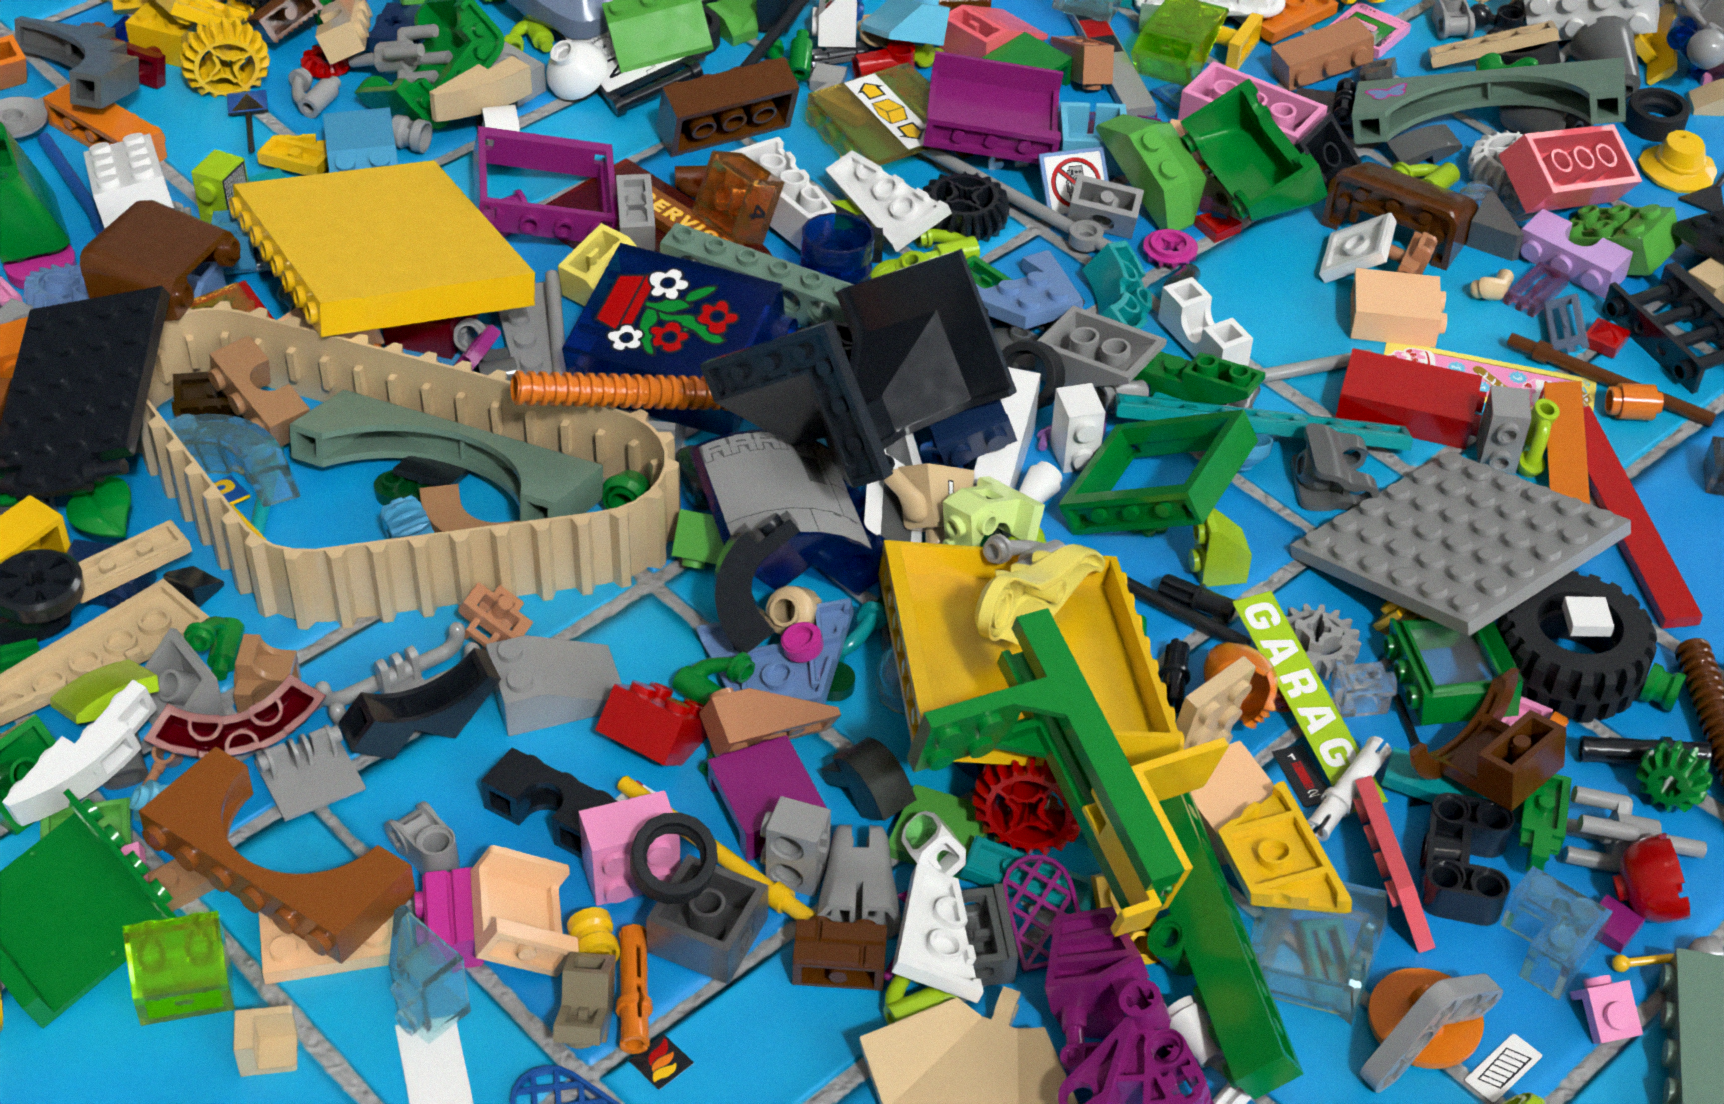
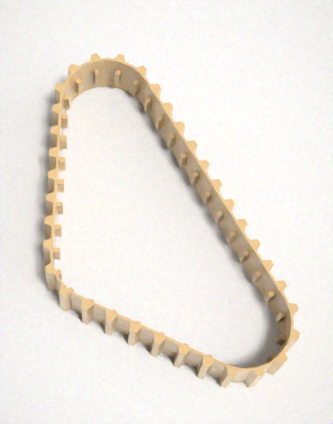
M220 301L213 308L193 310L189 308L179 320L164 321L135 453L143 454L146 470L150 476L160 475L165 496L168 499L177 498L183 520L185 522L195 521L199 541L202 545H213L217 565L221 570L232 569L235 587L239 594H255L258 613L265 618L280 614L287 618L296 619L298 629L308 630L316 622L337 621L343 629L353 628L357 618L376 615L383 623L394 622L398 612L418 610L424 618L432 617L435 615L437 607L456 604L460 607L478 582L492 592L501 585L516 597L538 594L543 601L553 600L558 590L576 588L582 596L592 595L596 585L614 582L621 588L631 586L632 576L641 573L648 567L661 569L667 563L666 546L668 542L675 539L681 509L679 462L675 461L674 436L671 432H657L649 424L648 412L642 409L628 413L619 409L609 408L608 405L605 408H598L596 404L594 407H586L584 404L582 407H574L573 404L570 407H563L560 403L557 407H551L549 403L546 406H539L537 402L534 406H527L525 402L522 406H515L510 394L511 381L507 380L506 371L497 369L491 374L485 375L472 371V363L462 360L458 364L451 366L438 362L437 353L428 351L420 357L405 354L403 352V345L394 342L385 348L371 345L368 335L358 334L351 339L336 335L321 337L316 330L302 327L301 318L291 316L284 321L269 318L267 309L258 307L248 313L231 309L229 301ZM249 335L269 359L271 383L265 387L279 389L290 384L299 396L325 402L342 390H348L602 464L604 478H609L624 470H634L646 477L651 488L634 501L617 508L597 512L317 549L290 548L273 544L257 536L246 526L156 409L166 399L174 395L173 374L208 372L211 370L209 353Z

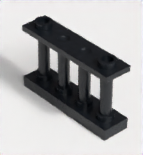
M1677 262L1665 265L1657 287L1633 295H1629L1616 282L1610 283L1602 311L1618 326L1631 331L1630 337L1691 394L1697 393L1705 370L1724 364V304ZM1664 299L1674 309L1652 316L1643 306ZM1687 319L1697 329L1674 336L1665 326ZM1710 340L1720 350L1697 357L1688 347Z

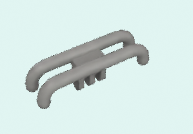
M453 622L449 627L447 640L439 647L421 655H418L413 645L404 649V661L398 652L389 655L391 666L389 668L384 659L375 661L376 675L342 690L332 691L329 683L319 681L315 684L314 689L326 695L321 704L329 707L331 720L335 725L341 727L339 721L346 713L345 706L353 703L361 692L372 694L378 691L381 694L395 693L413 689L435 680L452 668L426 680L422 678L421 672L447 661L460 650L465 640V627L460 622ZM475 642L466 644L463 659L473 648L480 649V646Z

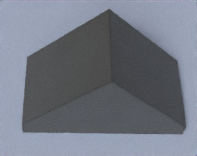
M1494 191L1486 194L1473 217L1466 246L1510 261L1518 260L1524 234Z

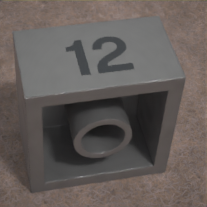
M688 854L673 876L670 884L683 883L691 879L698 871L700 859ZM716 865L709 886L698 897L683 904L656 903L646 919L648 953L729 984L768 919V885Z

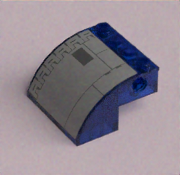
M755 429L711 438L696 444L689 450L724 546L733 533L744 523L756 535L760 532L758 529L760 523L774 513L780 516L788 510L798 523L800 532L766 557L756 569L754 576L776 591L788 585L812 565H816L857 596L879 581L878 572L883 542L886 539L880 534L875 535L866 528L864 524L866 489L863 486L852 488L840 476L827 446L817 440L793 446L764 429Z

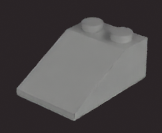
M1073 305L1037 341L1053 347L1061 356L1065 367V384L1063 387L1092 383L1094 387L1129 384L1166 346L1167 339ZM1035 356V372L1041 373L1040 380L1047 382L1045 365L1039 357Z
M529 635L486 644V651L501 678L494 688V693L508 737L599 716L603 712L614 684H622L608 645Z

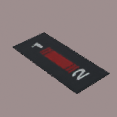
M1303 744L1272 751L1304 808L1320 804L1321 796L1328 787Z

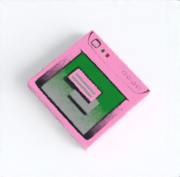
M1359 1L1330 24L1332 25L1356 16L1374 35L1375 59H1379L1408 35L1411 28L1410 23Z

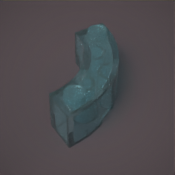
M183 414L175 419L167 420L169 427L206 474L218 473L228 475L234 471L243 475L246 481L254 487L263 507L301 497L299 486L279 443L266 429L258 424L236 416L222 414Z

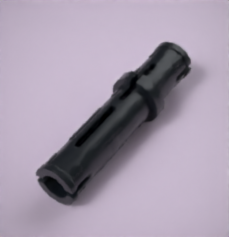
M1581 735L1578 744V756L1580 762L1638 765L1642 762L1641 758L1646 750L1650 748L1655 749L1656 745L1663 740L1672 747L1677 741L1667 736H1661L1659 740ZM1682 741L1684 749L1689 751L1698 747L1699 753L1697 758L1710 760L1709 765L1711 764L1712 751L1709 742Z

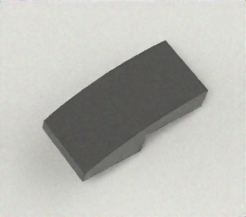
M1446 124L1419 128L1386 142L1387 150L1395 161L1404 162L1408 165L1418 164L1427 158H1430L1433 164L1463 149L1460 141Z

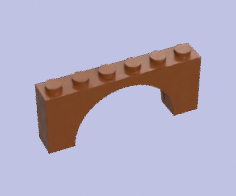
M214 747L139 810L143 826L142 836L152 849L156 851L163 850L170 854L185 870L190 872L195 870L206 877L210 884L218 891H228L239 898L242 904L251 912H261L272 919L282 932L286 934L294 933L305 940L309 947L318 955H328L341 964L414 896V892H416L412 865L379 845L346 865L327 871L306 874H291L269 870L241 856L228 841V836L236 814L253 795L248 766L218 747Z

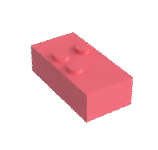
M1614 124L1527 133L1498 155L1526 214L1540 212L1542 209L1549 211L1615 202L1642 182Z

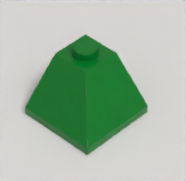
M37 714L31 715L0 734V824L14 836L20 834L33 823L25 826L17 824L2 801L7 797L11 787L16 782L22 780L37 764L41 754L56 743Z

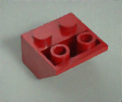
M632 680L631 685L614 684L595 728L596 731L664 766H682L708 737L699 715L704 705L690 699H684V702H681L671 697L673 694L672 689L652 681L649 685L636 680Z

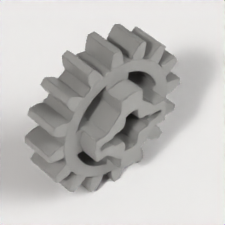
M1303 604L1302 612L1291 607L1286 618L1316 672L1320 673L1324 680L1329 679L1330 672L1332 671L1341 677L1344 674L1345 667L1350 669L1354 667L1361 642L1358 641L1360 631L1358 629H1351L1353 621L1351 618L1341 620L1339 619V610L1336 609L1331 614L1325 612V606L1322 604L1319 605L1317 610H1312L1308 604Z

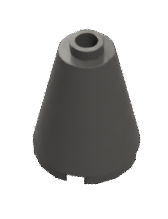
M1615 15L1601 16L1596 18L1598 22L1589 27L1585 24L1578 30L1570 46L1571 53L1575 62L1624 57L1627 99L1639 90L1641 84L1634 32L1624 18Z
M1503 105L1499 109L1501 124L1513 133L1519 131L1523 135L1594 126V124H1590L1576 115L1552 108Z

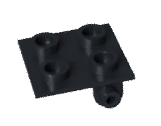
M1343 78L1337 83L1336 92L1297 87L1296 94L1328 106L1327 113L1332 112L1344 134L1354 135L1352 110L1356 84L1352 79Z

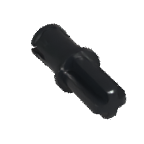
M1171 574L1164 575L1160 581L1158 592L1189 606L1195 611L1210 615L1226 624H1229L1234 616L1236 608L1232 601L1236 600L1207 589L1204 583L1198 586Z
M1179 638L1172 639L1171 643L1166 645L1164 665L1158 672L1161 682H1164L1167 687L1169 706H1173V701L1176 702V713H1179L1184 702L1185 687L1191 679V674L1188 670L1190 646L1187 642L1180 641Z

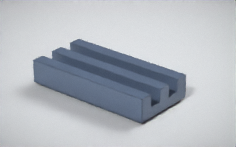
M1578 293L1543 303L1550 344L1554 345L1553 349L1560 351L1567 348L1568 353L1574 352V346L1581 344L1582 349L1589 347ZM1569 304L1573 306L1578 335L1572 336L1566 306ZM1558 307L1565 337L1558 340L1553 309Z

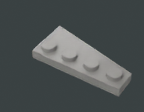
M546 282L535 283V306L497 311L510 357L514 356L517 369L523 371L525 375L527 371H535L537 375L540 371H546L548 375L553 372Z

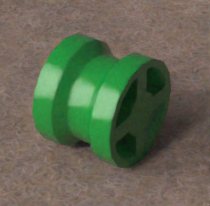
M1654 663L1639 700L1658 702L1661 704L1662 709L1671 712L1687 675L1680 672L1671 674L1666 672L1662 665Z

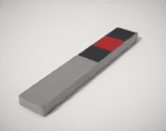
M1098 2L1068 4L1067 15L1079 36L1114 45L1113 83L1106 85L1117 104H1126L1127 115L1136 117L1138 115H1155L1156 104Z

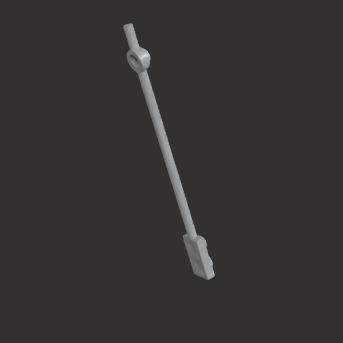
M831 80L810 93V104L849 126L859 130L868 124L901 142L845 86ZM923 145L912 148L958 174H963L966 171L967 174L971 175L978 172L982 178L989 176L940 148ZM991 177L992 182H999L1001 189L1007 191L1009 202L1068 233L1069 244L1076 250L1083 253L1095 250L1101 251L1107 243H1113L1103 237L1104 230L1099 223L1091 220L1074 222Z

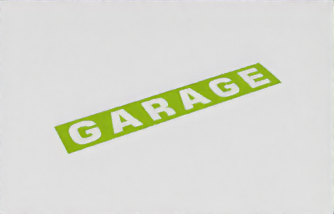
M1272 591L1232 601L1258 651L1273 665L1278 677V687L1330 783L1334 787L1359 754V747ZM1373 776L1372 778L1382 803L1388 802L1375 776Z

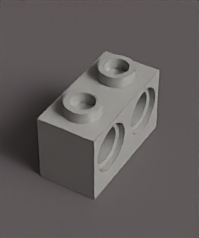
M651 174L616 175L619 232L630 237L643 254L656 253Z
M1491 385L1476 438L1478 463L1487 464L1505 473L1516 474L1531 422L1529 389Z
M780 796L774 812H766L760 831V836L766 838L760 863L766 865V877L775 883L782 882L794 892L816 897L826 874L829 859L831 809Z

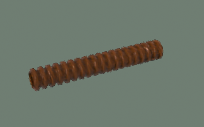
M1692 638L1680 643L1676 647L1674 654L1681 673L1687 675L1684 681L1685 686L1688 689L1692 706L1695 708V714L1698 718L1702 734L1705 737V742L1710 743L1713 765L1716 767V773L1724 792V680H1722V675L1715 661L1710 643L1702 638Z

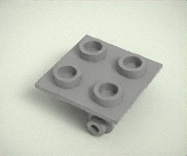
M328 724L323 725V728L309 733V740L302 733L299 735L300 743L295 745L293 739L289 738L286 740L288 748L285 743L269 749L266 747L262 749V754L256 756L254 764L285 822L366 790L365 784L341 743L343 737L338 725L332 727Z

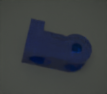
M1678 16L1671 22L1666 37L1667 43L1672 49L1681 51L1689 61L1687 72L1696 80L1710 69H1700L1690 62L1687 56V45L1691 37L1698 31L1703 30V28L1690 16Z

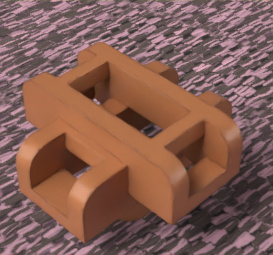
M1415 231L1405 250L1391 244L1388 258L1399 263L1396 272L1422 275L1437 245V238L1426 232L1421 234Z
M478 582L458 608L459 613L471 622L465 630V639L467 640L470 636L484 646L482 650L485 651L486 644L524 636L533 624V621L519 612L524 602L501 585L492 592ZM477 625H480L492 634L490 639L476 629Z

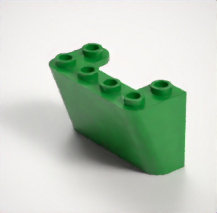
M0 122L1 263L8 261L21 262L28 257L44 253H60L70 243V237L55 192L7 128Z

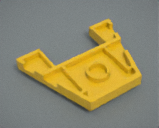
M156 0L168 13L174 15L173 18L176 21L187 25H192L195 22L205 27L209 25L210 18L215 23H220L223 16L227 19L228 23H231L237 17L241 25L248 23L246 18L255 13L256 6L247 5L244 2H236L235 0H227L226 4L215 0Z

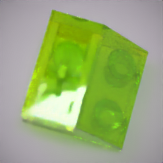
M218 911L197 912L188 916L157 921L148 920L139 924L123 926L132 998L141 1026L235 1010L232 963Z

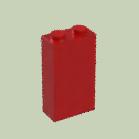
M1353 348L1335 418L1406 426L1411 436L1415 439L1466 450L1469 435L1477 437L1482 415L1475 414V412L1482 413L1487 392L1480 391L1483 377L1480 375Z

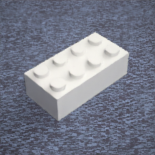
M1524 0L1527 26L1552 20L1558 29V41L1573 40V37L1582 26L1587 24L1589 27L1598 22L1596 18L1601 16L1615 15L1624 18L1633 29L1634 34L1657 33L1659 0Z
M133 133L125 136L122 139L123 141L110 145L108 142L92 145L89 151L83 152L93 197L104 228L109 226L139 200H154L174 208L150 133L146 135Z

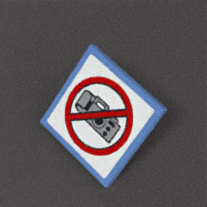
M1103 147L1038 154L1045 204L1048 208L1065 217L1068 216L1078 174L1109 181Z

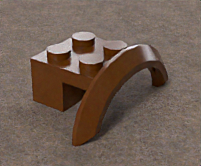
M1510 668L1491 681L1488 693L1480 709L1469 724L1453 740L1428 753L1427 745L1422 742L1409 748L1411 766L1416 774L1425 779H1438L1448 776L1504 808L1513 811L1564 767L1566 727L1531 709L1511 726L1501 721L1510 705L1518 683L1519 669Z

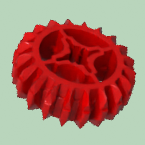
M1028 757L1026 766H1020L1016 760H1012L1011 765L985 764L983 771L977 776L975 782L976 789H974L972 796L973 805L976 806L975 820L983 821V833H995L994 839L996 843L999 844L1006 841L1009 843V848L1014 850L1017 847L1025 848L1027 855H1031L1034 849H1039L1046 856L1051 851V847L1062 852L1067 841L1075 842L1081 829L1046 759H1044L1043 766H1035L1036 757ZM1052 791L1061 799L1064 807L1058 804V798L1051 793ZM1005 803H1006L1007 805H1009V806L1012 808V810H1010V809L1005 805Z

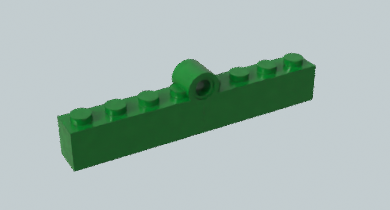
M1191 792L1159 802L1193 869L1170 903V913L1159 919L1151 927L1147 937V944L1150 951L1173 973L1180 976L1191 974L1195 976L1198 985L1193 987L1194 995L1202 1009L1208 1012L1211 1023L1207 1025L1208 1032L1215 1045L1223 1051L1226 1059L1225 1062L1221 1063L1222 1070L1233 1088H1242L1250 1097L1256 1100L1304 1073Z

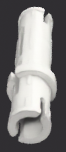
M1377 736L1369 737L1364 747L1334 787L1327 788L1322 794L1321 804L1312 816L1307 819L1312 830L1321 824V827L1315 833L1318 841H1327L1342 818L1348 817L1354 810L1353 799L1358 798L1360 795L1355 780L1370 775L1373 777L1384 761L1391 755L1392 749L1388 743L1383 746L1380 752H1375L1383 742L1382 738Z

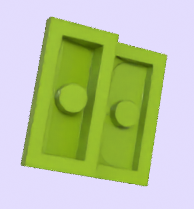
M127 659L102 666L73 680L50 698V704L52 708L76 724L95 721L107 709L112 698L118 692L123 691L132 680L145 686L149 693L159 691L158 677L143 666Z

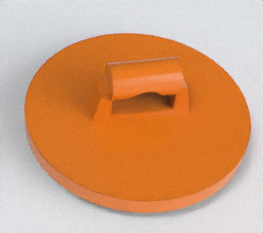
M1426 968L1402 969L1384 977L1374 988L1367 1010L1369 1026L1380 1045L1427 989L1440 980L1452 977ZM1483 1016L1474 1020L1444 1025L1411 1065L1427 1069H1442L1458 1065L1467 1060L1475 1052L1481 1041L1484 1031Z

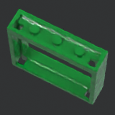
M1244 409L1116 424L1058 506L1073 535L1201 525L1205 522L1243 465L1258 439ZM1131 444H1137L1139 449H1133ZM1207 450L1184 484L1111 491L1134 458Z

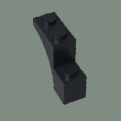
M473 648L451 670L422 686L386 694L361 692L340 719L339 724L353 752L393 760L415 730L456 739L500 682L501 678L487 651Z

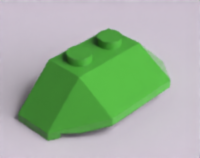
M1122 114L1098 124L1095 129L1132 187L1144 190L1142 202L1159 229L1183 231L1191 227L1195 221L1207 177L1172 123Z

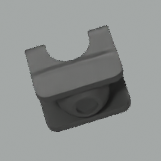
M1310 423L1305 427L1304 436L1307 447L1300 454H1294L1290 460L1298 501L1303 508L1311 511L1350 510L1359 505L1363 500L1379 497V490L1375 479L1369 474L1356 471V469L1363 466L1368 456L1366 443L1361 436L1337 432L1329 426ZM1348 450H1355L1353 453L1343 454ZM1350 491H1366L1365 493L1360 495H1354L1350 493Z

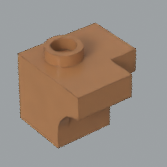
M243 634L234 672L235 690L233 695L237 713L248 710L250 706L268 697L283 683L289 674L301 681L296 650L277 649L266 644L261 635Z

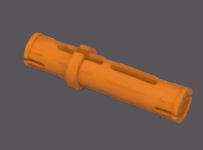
M631 924L622 927L621 932L619 931L620 997L616 1001V1013L621 1018V1050L629 1054H639L645 1052L650 1046L648 1017L652 1014L653 1002L648 996L647 930L644 926Z

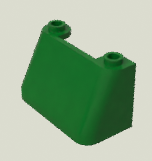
M425 0L415 14V26L436 24L439 28V35L437 37L424 38L425 53L449 50L453 55L448 64L417 65V68L413 71L436 70L439 76L434 83L431 84L426 78H417L411 83L406 78H396L390 84L381 76H370L360 84L354 93L365 105L372 109L390 107L391 116L400 114L408 116L412 121L417 119L427 120L431 122L432 129L444 128L451 120L436 122L432 119L429 92L478 64L489 69L504 48L505 40L503 33L474 0Z
M1248 78L1180 122L1185 133L1181 139L1192 154L1196 151L1233 199L1231 204L1240 219L1247 217L1252 222L1314 205L1326 198L1328 193L1319 164L1310 153L1308 155L1304 152L1302 154L1299 153L1274 122L1269 108L1259 103L1256 95L1259 93L1258 89Z

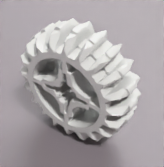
M1504 130L1503 133L1492 131L1491 135H1482L1481 140H1477L1472 147L1468 158L1469 178L1474 180L1475 186L1483 187L1484 193L1494 191L1498 197H1505L1507 201L1513 198L1521 202L1498 156L1523 136L1519 131L1517 133H1510L1508 130Z

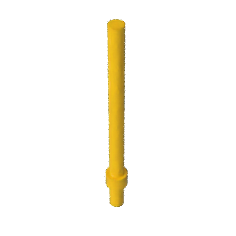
M628 775L621 778L617 785V789L629 798L651 794L650 791ZM672 808L673 813H679ZM682 836L691 844L696 846V844L692 842L688 837ZM715 839L717 843V863L725 869L767 884L768 906L780 914L783 912L787 913L796 921L797 919L808 920L816 916V912L795 898V892L780 881L773 882Z

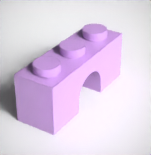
M1542 209L1521 229L1524 237L1519 257L1600 297L1606 298L1610 283L1616 282L1619 285L1626 278L1633 252L1605 238H1602L1592 246L1576 245L1568 240L1573 223Z

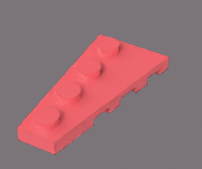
M1372 775L1355 780L1361 797L1353 799L1361 824L1370 821V824L1363 826L1371 851L1380 849V852L1373 855L1382 879L1391 878V880L1385 881L1384 885L1392 907L1401 905L1418 953L1434 949L1436 947L1415 885Z

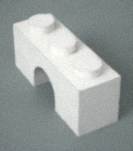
M1193 277L1163 287L1158 320L1194 358L1199 352L1237 364L1249 365L1253 337L1233 317L1214 323L1211 315L1212 296Z

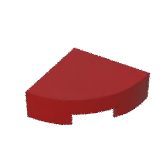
M1212 213L1195 216L1194 226L1214 243L1236 235L1242 229V222L1232 216H1227V219L1211 217Z

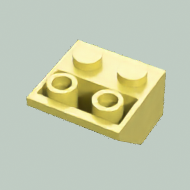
M602 223L558 265L562 295L596 313L618 274H647L656 270L630 237Z

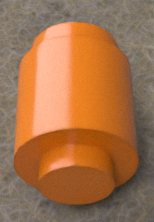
M1618 383L1617 386L1608 387L1605 398L1607 415H1614L1616 419L1653 421L1656 414L1662 412L1664 404L1663 393L1658 392L1655 384Z

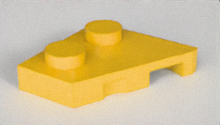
M302 134L298 136L273 135L257 152L258 164L275 169L280 168V170L295 172L304 176L322 174L329 167L326 140L317 141L316 134Z

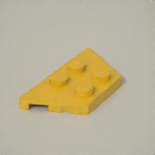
M1285 781L1276 783L1273 786L1272 795L1261 804L1254 801L1243 810L1240 817L1231 819L1217 830V843L1250 905L1343 914L1352 912V899Z

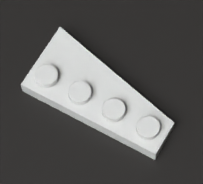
M853 150L825 169L833 183L859 212L867 217L868 222L875 228H883V238L895 252H898L952 214L948 204L941 200L938 202L933 200L927 192L920 188L914 189L905 183L904 179L895 174L893 176L883 171L881 166Z

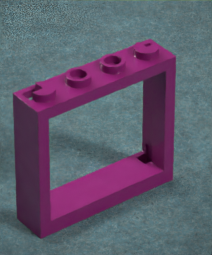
M478 126L473 151L474 205L497 231L582 242L601 223L616 230L619 216L612 144ZM485 139L494 140L493 146L485 145ZM595 154L604 155L602 161L594 160ZM486 163L597 178L599 212L487 197ZM488 206H494L496 209L490 210Z

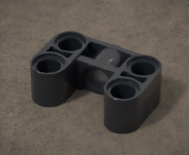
M1443 793L1434 799L1425 827L1419 862L1421 874L1418 897L1424 911L1436 917L1480 926L1493 925L1500 920L1511 888L1510 881L1501 871L1470 864L1469 860L1470 855L1495 858L1504 853L1515 822V816L1512 811L1492 800L1456 793Z

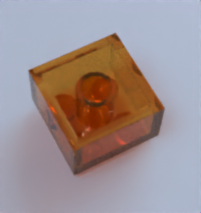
M712 151L691 214L733 243L763 245L785 182L743 153Z

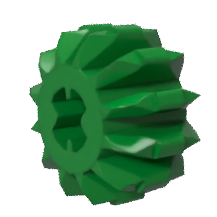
M1681 739L1675 742L1673 747L1663 740L1656 745L1655 749L1650 748L1646 750L1641 758L1642 762L1636 770V778L1642 781L1639 785V793L1651 794V805L1658 802L1664 803L1667 813L1674 810L1675 806L1686 813L1692 808L1693 804L1699 805L1708 794L1707 790L1713 782V775L1707 772L1710 767V760L1697 758L1699 753L1698 747L1690 751L1684 749Z

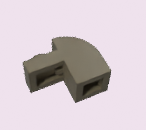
M570 952L562 970V1002L553 1025V1042L566 1043L567 1046L576 1049L589 1048L592 1045L600 1046L601 1042H607L614 1002L616 955Z

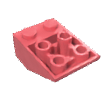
M962 4L949 11L944 46L939 45V48L943 49L946 53L982 58L1023 32L1041 41L1048 39V34L1004 9Z

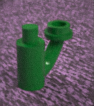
M805 29L798 30L796 37L791 40L790 58L787 61L795 79L798 81L808 79L811 72L813 42L809 39V32ZM780 39L774 43L765 54V57L771 60L782 58L784 46Z
M213 616L201 623L189 624L185 628L184 638L195 651H206L210 648L207 663L212 668L211 672L216 676L217 680L222 681L227 678L228 672L235 669V662L245 626L236 618Z
M745 652L739 653L735 657L703 659L692 666L683 667L676 674L672 687L685 698L705 706L710 700L709 696L723 689L707 678L709 675L727 672V678L731 681L744 683L752 676L755 670V663L751 660V656Z

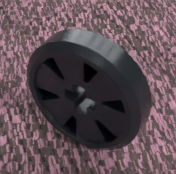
M52 549L28 550L15 554L0 563V615L10 621L41 623L56 619L72 610L80 602L84 594L85 584L82 569L72 556L64 552Z

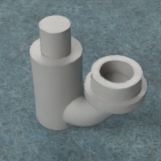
M298 68L292 70L288 75L289 82L292 85V97L302 114L308 118H316L339 94L338 88L341 86V81L336 76H331L329 79H321L306 94L305 92L310 89L313 82L311 73L305 68Z
M995 534L990 536L985 542L983 553L991 563L1003 564L1008 562L1012 555H1020L1016 563L1030 565L1032 564V555L1035 551L1045 550L1053 552L1066 545L1057 539L1042 543L1032 540H1008L1002 534Z

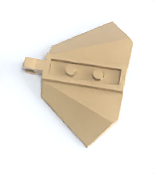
M1003 986L997 1000L992 1019L981 1016L956 997L859 1037V1043L880 1104H1059L1058 1091L1067 1076L1045 1027H1011L1019 1010L1017 1003L1021 992ZM1073 1091L1068 1096V1104H1078Z

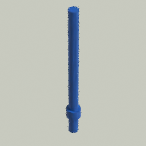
M41 133L38 136V142L89 216L90 225L98 235L105 228L95 200L50 134Z

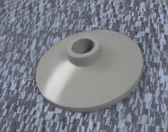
M22 96L0 99V122L3 123L13 138L32 134L39 130L47 121V109L39 100Z

